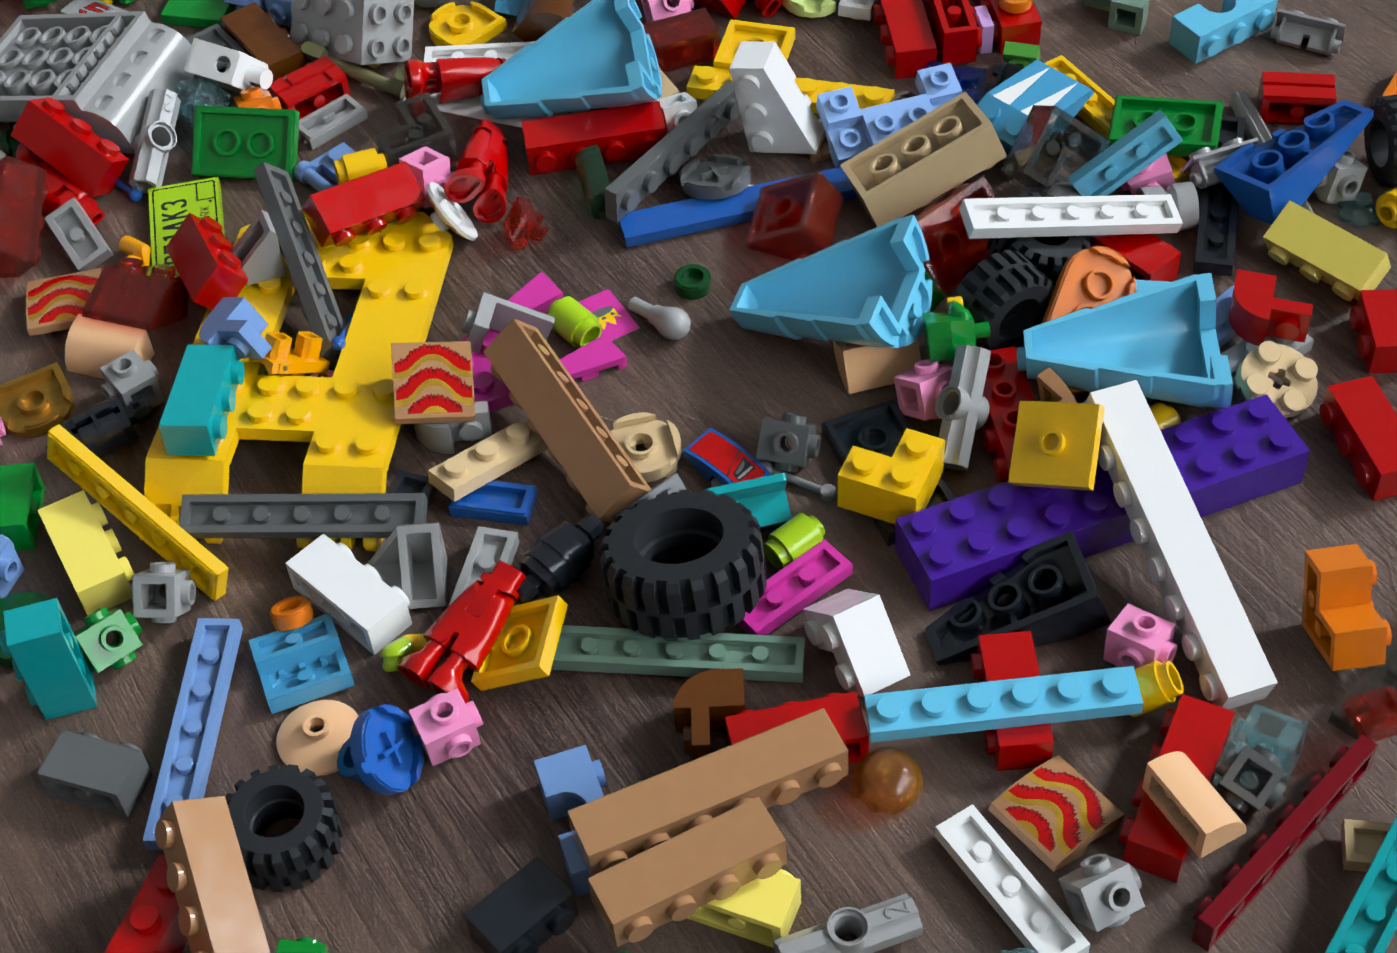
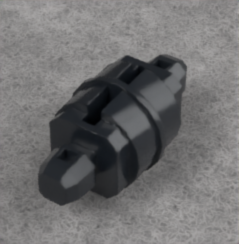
M114 396L94 406H87V409L63 421V425L78 441L97 457L102 458L110 453L112 455L115 454L116 450L138 439L139 436L133 425L137 423L142 425L152 419L156 413L147 397H140L129 401V405L123 408L118 397Z
M593 514L585 516L575 524V527L570 522L564 520L559 526H554L543 537H539L535 545L525 553V558L520 562L521 572L526 576V579L517 590L520 596L516 602L520 605L535 601L540 597V593L545 598L553 597L557 594H562L572 583L579 581L580 576L591 566L590 562L594 559V544L602 536L604 530L603 522Z

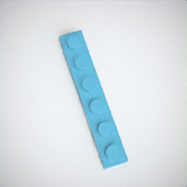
M1134 666L864 695L871 743L1141 714L1143 709V700Z

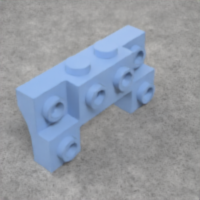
M951 63L917 71L915 84L920 95L864 109L859 108L851 86L818 94L816 109L825 130L835 168L840 167V164L960 95L962 89Z

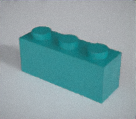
M187 345L159 423L167 455H216L220 440L225 439L227 435L229 412L235 410L237 387L243 384L245 376L244 364L242 361H238L234 345Z
M54 598L3 611L5 630L0 631L1 649L5 657L12 655L15 676L19 682L25 681L26 694L30 705H38L45 720L97 707L93 672L58 599Z

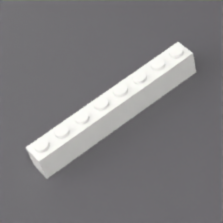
M1137 380L1090 392L1086 403L1100 404L1105 408L1098 453L1099 464L1103 470H1108L1114 483L1113 492L1116 502L1120 507H1124L1128 514L1130 531L1136 544L1142 545L1147 557L1148 573L1151 579L1160 585L1165 597L1164 607L1171 621H1176L1182 634L1183 651L1190 661H1194L1200 674L1199 684L1204 697L1208 701H1212L1214 705L1226 709L1265 699L1278 682Z

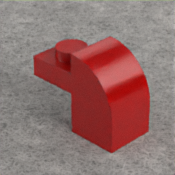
M1237 269L1228 314L1229 323L1233 331L1243 340L1257 346L1264 342L1265 336L1305 343L1313 304L1273 298L1277 276Z

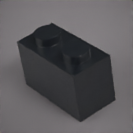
M537 856L464 914L470 937L485 953H537L538 948L553 935H561L569 929L575 917L578 916L574 892Z

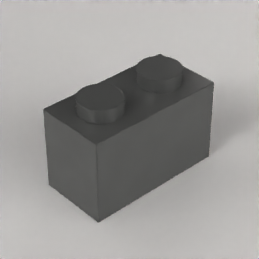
M62 730L37 775L51 798L129 818L149 782L152 772L142 750L131 743L121 742L120 744L104 741L89 732L77 734Z

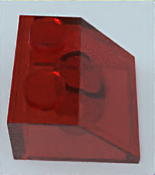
M820 171L761 187L745 245L749 249L792 261L798 258L803 259L832 245L844 197Z
M121 258L120 263L104 267L82 309V317L150 331L187 318L189 293L179 273L176 272L175 266L156 264L150 267L143 265V260Z

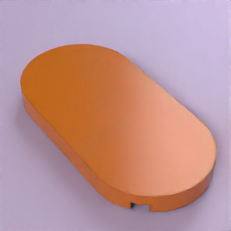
M1103 246L1083 249L1072 255L1062 267L1042 323L1084 308L1092 309L1136 293L1135 277L1131 276V272L1128 269L1130 265L1126 259L1115 250ZM1069 388L1073 395L1086 392Z

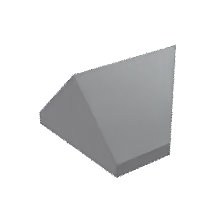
M261 210L232 249L235 256L242 261L241 267L249 279L245 286L286 275L276 231L268 212Z
M439 522L397 526L367 564L376 569L382 581L390 587L395 585L406 594L410 601L408 609L446 606L447 554Z

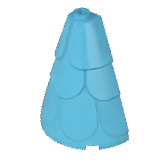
M592 0L570 17H566L533 44H527L481 80L483 95L480 96V101L486 114H492L496 119L552 117L555 113L590 111V109L623 107L658 100L657 98H660L662 95L660 69L650 35L645 33L644 26L639 20L642 18V15L635 0Z
M914 215L897 218L849 240H843L808 257L791 261L742 283L729 311L735 321L744 329L791 339H802L805 337L824 342L831 340L879 348H899L911 345L920 337L924 330L922 313L930 312L932 301V280H925V268L923 265V261L930 259L921 228Z
M1211 273L1191 275L1141 293L1130 294L1092 309L1084 308L1023 330L1024 347H1016L1018 371H1026L1027 379L1037 381V375L1050 367L1068 388L1094 392L1137 380L1145 398L1202 408L1220 409L1229 408L1231 405L1233 382L1228 356L1220 355L1216 334V295Z

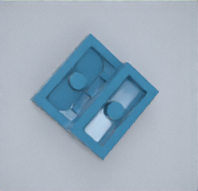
M330 613L313 618L306 625L294 630H277L248 640L271 714L355 686Z

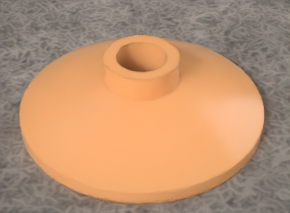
M318 700L298 707L285 718L278 730L276 746L279 757L286 766L288 764L298 765L300 772L307 768L315 772L316 777L337 772L339 751L342 745L350 738L354 721L359 715L350 706L335 700ZM323 728L318 732H313L316 729Z

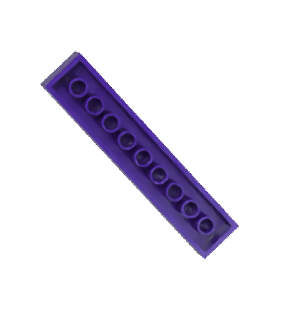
M1267 394L1160 430L1200 517L1302 483L1310 453L1308 447ZM1097 461L1093 491L1014 486L1007 481L897 518L895 522V551L929 611L961 601L966 597L970 598L978 595L991 585L989 579L998 572L1004 575L1023 561L1021 555L1031 547L1069 531H1073L1084 558L1132 542L1134 539L1130 531L1128 514L1125 508L1120 507L1116 502L1113 492L1114 483L1108 470H1103L1099 461Z

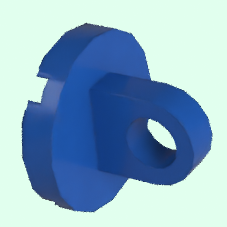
M387 704L363 711L354 721L350 738L342 745L337 758L339 773L353 781L364 782L366 786L377 794L391 796L408 790L409 786L414 785L420 778L424 764L423 743L420 735L414 736L413 730L410 727L414 725L411 718L398 707Z

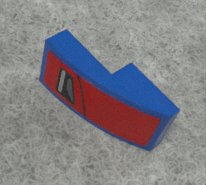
M712 428L705 431L681 453L708 482L715 477L721 485H727L771 475L750 453Z

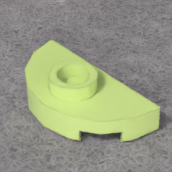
M782 0L783 6L790 13L800 17H825L836 12V2L833 0Z

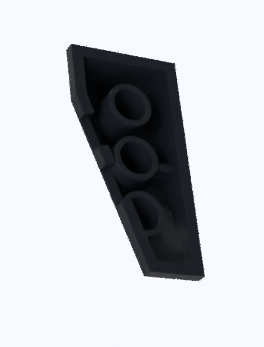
M1073 531L1031 547L1021 555L1023 561L1004 575L998 572L989 579L991 585L974 598H964L927 626L925 630L937 665L942 666L970 660V654L977 653L978 635L1031 631L1034 647L1071 640L1111 624L1099 590Z

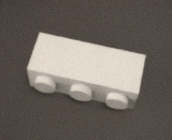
M324 533L285 563L293 588L303 597L308 598L324 614L330 613L332 620L374 655L412 625L408 610L410 601L406 594L395 585L392 587L382 581L381 576L370 564L362 565L355 559L351 550L344 543L339 542L336 544Z

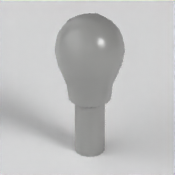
M638 297L631 298L628 303L630 311L648 319V322L666 339L680 340L687 336L690 330V318L681 308L652 305Z

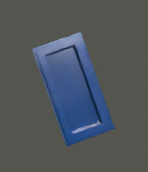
M491 481L455 502L451 500L448 507L450 516L528 526L538 496L537 487Z

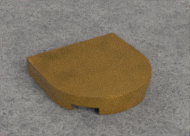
M58 362L0 385V416L5 431L10 435L20 438H34L46 435L48 430L58 424L62 426L63 421L69 419L74 410V396Z

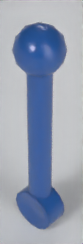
M118 179L116 186L126 192L131 201L139 202L142 199L143 195L139 189H132Z
M354 312L345 317L347 324L339 336L332 338L331 347L333 350L341 351L346 346L345 338Z

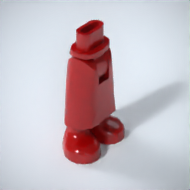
M465 57L436 59V62L426 63L416 59L406 60L404 62V89L409 115H419L423 111L425 98L432 94H436L439 104L483 95L481 80L503 64L506 59Z
M482 120L468 140L457 164L456 171L447 177L444 191L448 199L456 203H466L478 194L473 205L474 216L481 222L494 223L503 218L507 209L505 192L508 189V148L503 130L489 120Z
M23 144L18 146L16 152L19 166L9 159L0 160L1 192L15 193L19 202L44 216H48L74 197L81 204L95 226L103 220L105 214L98 208L96 200Z
M501 560L496 563L490 573L483 572L479 577L481 580H476L466 588L423 634L424 639L428 643L420 651L411 653L401 659L397 669L407 679L423 689L428 690L431 687L436 694L448 693L458 688L465 704L468 703L469 693L462 682L463 674L466 668L479 672L509 617L514 601H517L520 596L517 592L518 588L526 579V576L521 571ZM443 655L447 656L445 662L437 668Z

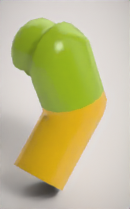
M424 633L407 634L384 646L380 657H383V670L385 672L399 671L397 665L404 656L420 651L428 643L423 637Z

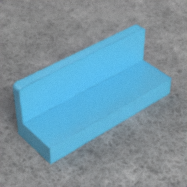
M1160 109L1068 176V179L1081 196H1108L1181 143L1183 139Z

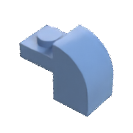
M223 297L207 316L199 332V337L205 345H234L238 361L244 358L263 359L272 348L261 335L268 326V323L245 297Z

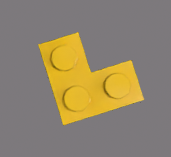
M906 428L892 457L853 446L838 473V507L895 524L897 518L925 509L943 473L945 439Z

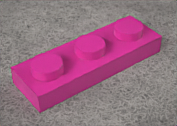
M824 539L767 579V586L764 594L759 599V603L750 614L745 612L744 619L738 625L751 635L770 634L853 574V564Z

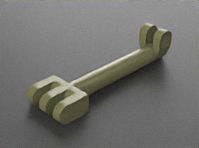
M305 41L301 45L302 52L310 62L327 56L346 76L401 99L405 97L404 68L397 69L391 80L348 61L340 60L329 54L325 47L311 41Z

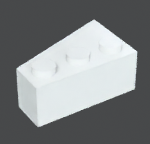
M741 41L729 69L749 152L816 154L824 133L821 119H817L810 108L811 100L808 95L802 94L794 81L796 75L775 42Z

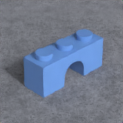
M586 745L534 760L539 787L551 821L568 816L567 811L604 796L601 787L606 786L607 782L602 764L599 759L591 761ZM567 832L558 835L563 860L575 897L590 893L588 878L591 876L573 839L572 833Z

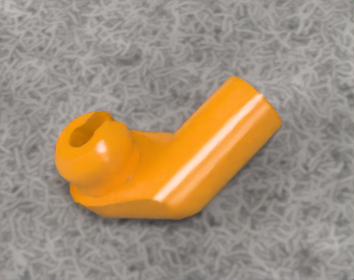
M132 236L122 237L119 242V249L128 255L124 261L129 263V266H123L124 271L128 275L136 277L145 275L150 267L151 248L146 243Z

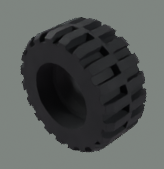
M685 489L668 495V492L656 495L655 499L649 501L643 499L635 503L632 510L626 509L618 515L616 522L610 524L600 543V563L611 610L627 627L633 631L639 629L642 635L654 639L656 636H662L665 641H677V638L687 637L690 641L701 639L700 635L711 633L713 636L724 631L725 626L729 624L735 626L745 617V612L750 614L767 586V570L760 525L750 510L740 502L736 503L732 497L725 494L716 496L713 491L701 490L700 493H694L691 489Z

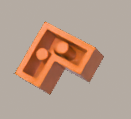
M1357 544L1305 550L1302 626L1332 671L1384 665L1386 646H1390L1392 642L1390 625L1387 620H1383L1374 609L1371 600L1372 586L1377 583L1375 563L1366 557Z

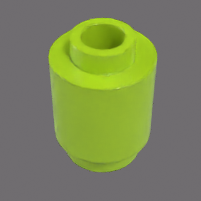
M571 296L557 299L550 305L547 315L555 318L552 330L573 347H583L601 336L602 325L599 324L598 317Z
M798 513L768 535V541L763 544L764 554L769 562L780 571L823 541L825 529L815 516Z

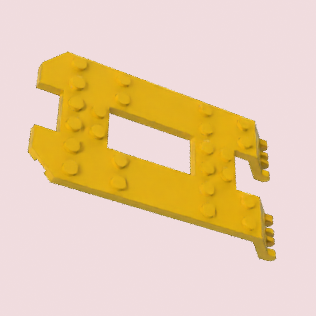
M418 212L414 219L406 223L399 224L397 220L387 224V227L381 233L367 235L364 232L356 235L355 239L346 245L336 247L335 244H331L321 248L307 221L331 289L362 290L345 338L346 346L341 350L333 377L264 375L266 368L262 363H253L249 361V358L240 359L239 361H242L244 364V382L237 387L235 410L229 412L227 435L225 439L220 440L216 455H167L158 427L146 456L144 496L179 525L183 494H228L229 467L240 439L310 442L303 463L302 494L386 493L387 471L401 424H395L391 343L426 342L454 247L452 235L448 231H441L426 213ZM250 224L240 228V231L238 233V236L235 240L233 247L242 237V235L250 226ZM283 256L285 276L244 286L237 296L245 297L268 323V326L261 333L264 339L267 332H280L295 292L291 282V273ZM207 308V311H206V313H205V315H204V318H203V320H202V323H201V325H200V328H201L203 322L205 321V319L207 318V316H208V315L210 314V312L212 311L211 309ZM200 328L192 345H205L199 337ZM204 538L208 544H221L223 538ZM296 538L298 548H305L316 540V538ZM330 538L336 544L339 541V538ZM355 538L340 539V542L344 543L350 550L354 548ZM363 538L364 549L377 552L382 545L383 538Z

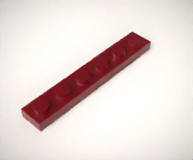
M1361 735L1350 748L1344 744L1338 749L1330 761V771L1324 777L1318 773L1312 778L1303 792L1305 799L1298 806L1291 803L1286 807L1277 820L1276 826L1278 829L1271 837L1266 833L1259 837L1249 852L1251 859L1245 866L1241 867L1236 864L1225 876L1221 884L1223 890L1215 899L1208 895L1200 903L1193 914V919L1197 921L1192 938L1193 942L1207 952L1215 945L1370 768L1378 744Z

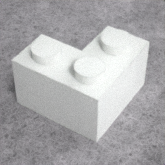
M845 589L803 609L807 622L804 623L807 637L819 649L834 653L838 663L835 666V673L839 683L845 690L849 692L856 691L857 695L864 697V695L873 694L910 676L879 594Z

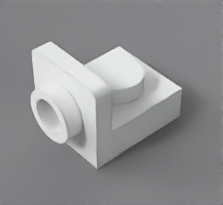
M687 92L656 100L660 102L667 134L698 108L696 99Z

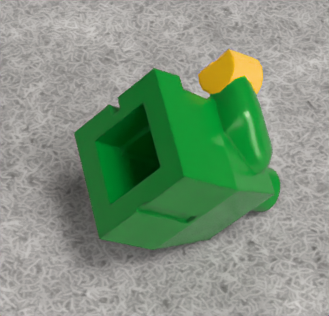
M961 296L947 298L948 311L922 313L926 352L930 362L954 359L957 345L977 347L976 339L991 337L989 321L974 323L971 313L963 305Z

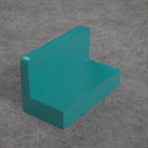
M785 473L705 489L713 491L716 496L725 494L732 497L736 503L740 502L757 519L760 531L778 528L792 518L785 492L787 483Z

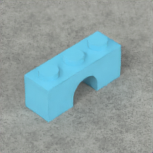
M1223 0L1221 13L1209 11L1198 3L1172 17L1169 44L1193 63L1197 64L1273 26L1278 0Z

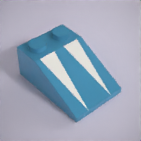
M1036 60L987 92L977 106L993 124L1007 155L1004 159L1029 172L1094 93L1093 89Z

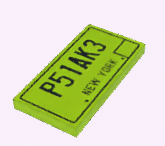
M218 177L148 189L152 277L156 294L186 289L165 247L189 213L201 219L204 216L214 219L223 227L222 232L225 236L221 185Z

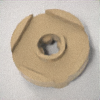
M1264 341L1257 348L1250 351L1241 361L1236 371L1235 383L1237 390L1241 387L1242 393L1246 397L1245 401L1267 394L1285 419H1287L1288 417L1301 415L1314 401L1318 389L1316 379L1318 368L1312 359L1304 357L1297 350L1272 341ZM1268 375L1279 377L1284 385L1276 389L1273 387V380L1268 378Z
M641 412L623 416L612 424L613 429L611 433L647 483L663 477H670L677 472L678 461L682 453L681 438L678 429L672 422L667 420L666 424L663 421L656 420V414ZM638 444H644L645 448H649L645 451H635Z

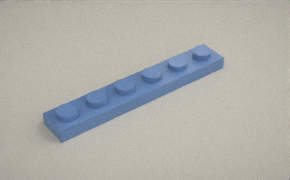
M198 618L142 840L147 850H163L156 843L155 827L157 821L172 801L204 798L243 631L240 619Z

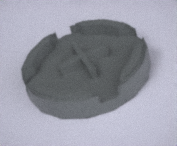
M729 154L708 156V161L700 163L699 159L692 160L682 168L679 174L682 191L690 197L704 200L731 197L741 193L751 182L750 167L746 166V161Z

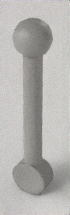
M768 461L761 463L771 475L785 473L788 482L819 493L820 498L824 501H832L836 497V488L832 484L820 486L775 469L772 463Z

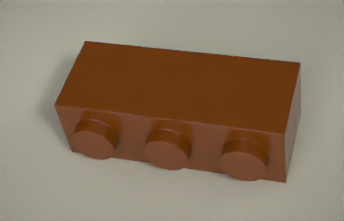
M255 2L220 17L223 30L251 57L268 64V68L273 74V81L304 67L305 63L308 62V58L301 50V45H296L291 40L287 30L284 27L279 28L275 23L271 13L268 11L264 12Z

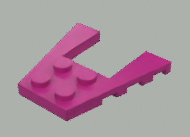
M541 272L507 301L546 313L555 300L563 298V292ZM491 328L487 331L479 353L471 351L475 402L488 401L490 412L514 404L509 397L511 391L503 381L499 380L490 369L492 364L483 352L500 333V331ZM468 334L465 337H463L460 341H466ZM605 334L559 359L572 378L580 377L582 382L599 377V371L613 366H616L618 370L627 367L626 355Z

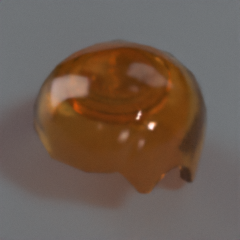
M891 746L878 747L865 754L852 774V794L855 799H861L871 813L880 812L882 814L897 815L912 808L920 797L923 790V773L916 761L906 752Z

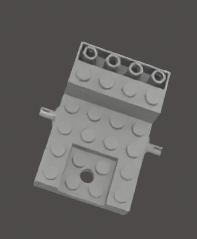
M109 7L107 12L20 15L0 38V122H17L29 100L50 97L65 106V111L71 116L82 119L90 124L93 128L92 131L99 137L110 140L118 145L120 148L119 152L135 153L133 140L140 133L149 92L154 88L160 90L168 89L177 93L178 97L186 85L193 80L194 75L184 71L191 44L173 28L161 23L151 22L145 11L119 12L116 8Z

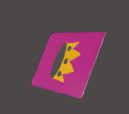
M608 289L579 301L581 305L598 317L599 324L602 325L601 336L605 334L611 341L640 328Z

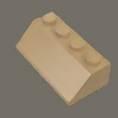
M965 91L840 164V167L876 227H879L928 205L933 199L950 189L961 186L964 181L974 175L992 168L997 162L1007 157L993 124Z

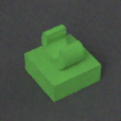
M1005 41L1004 61L1022 67H1027L1036 60L1040 61L1039 45Z

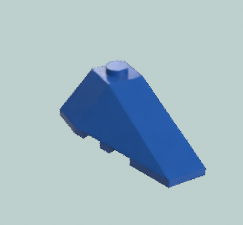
M1342 100L1305 117L1304 125L1288 132L1281 128L1271 133V140L1256 147L1252 143L1240 147L1216 165L1214 172L1248 215L1272 225L1289 200L1299 206L1306 201L1374 117V112L1369 108Z

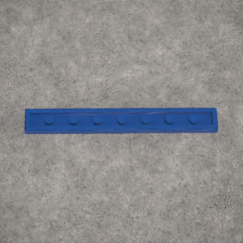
M841 167L748 186L741 193L728 198L716 200L691 198L635 210L625 215L618 222L626 247L855 199L858 196Z

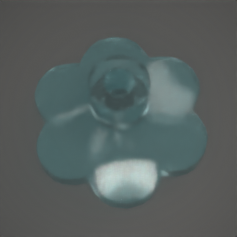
M1368 192L1358 193L1355 201L1339 202V219L1343 222L1351 223L1357 229H1365L1369 225L1377 226L1382 223L1376 213V201L1372 200V195Z

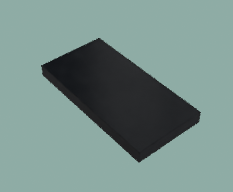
M894 399L821 423L822 434L841 467L853 446L892 457L906 428L913 430ZM942 476L926 508L955 499ZM871 517L888 546L895 544V524Z

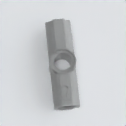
M154 88L149 92L141 130L133 140L135 156L128 183L133 189H139L142 194L148 193L149 188L162 186L169 152L177 143L175 125L181 100L177 97V93L168 89L160 90Z
M957 345L949 386H946L940 392L936 400V414L942 419L939 438L945 439L944 468L968 471L975 431L984 425L989 415L990 406L988 400L983 397L991 351L982 347Z
M905 893L860 910L853 907L839 908L830 915L828 921L773 940L775 953H874L923 935V926L919 917V911L912 897L910 898ZM843 934H853L858 939L847 942L842 941L838 937Z

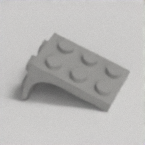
M292 0L291 40L296 45H302L305 41H311L325 47L329 54L340 60L360 65L405 62L410 60L412 55L414 0Z

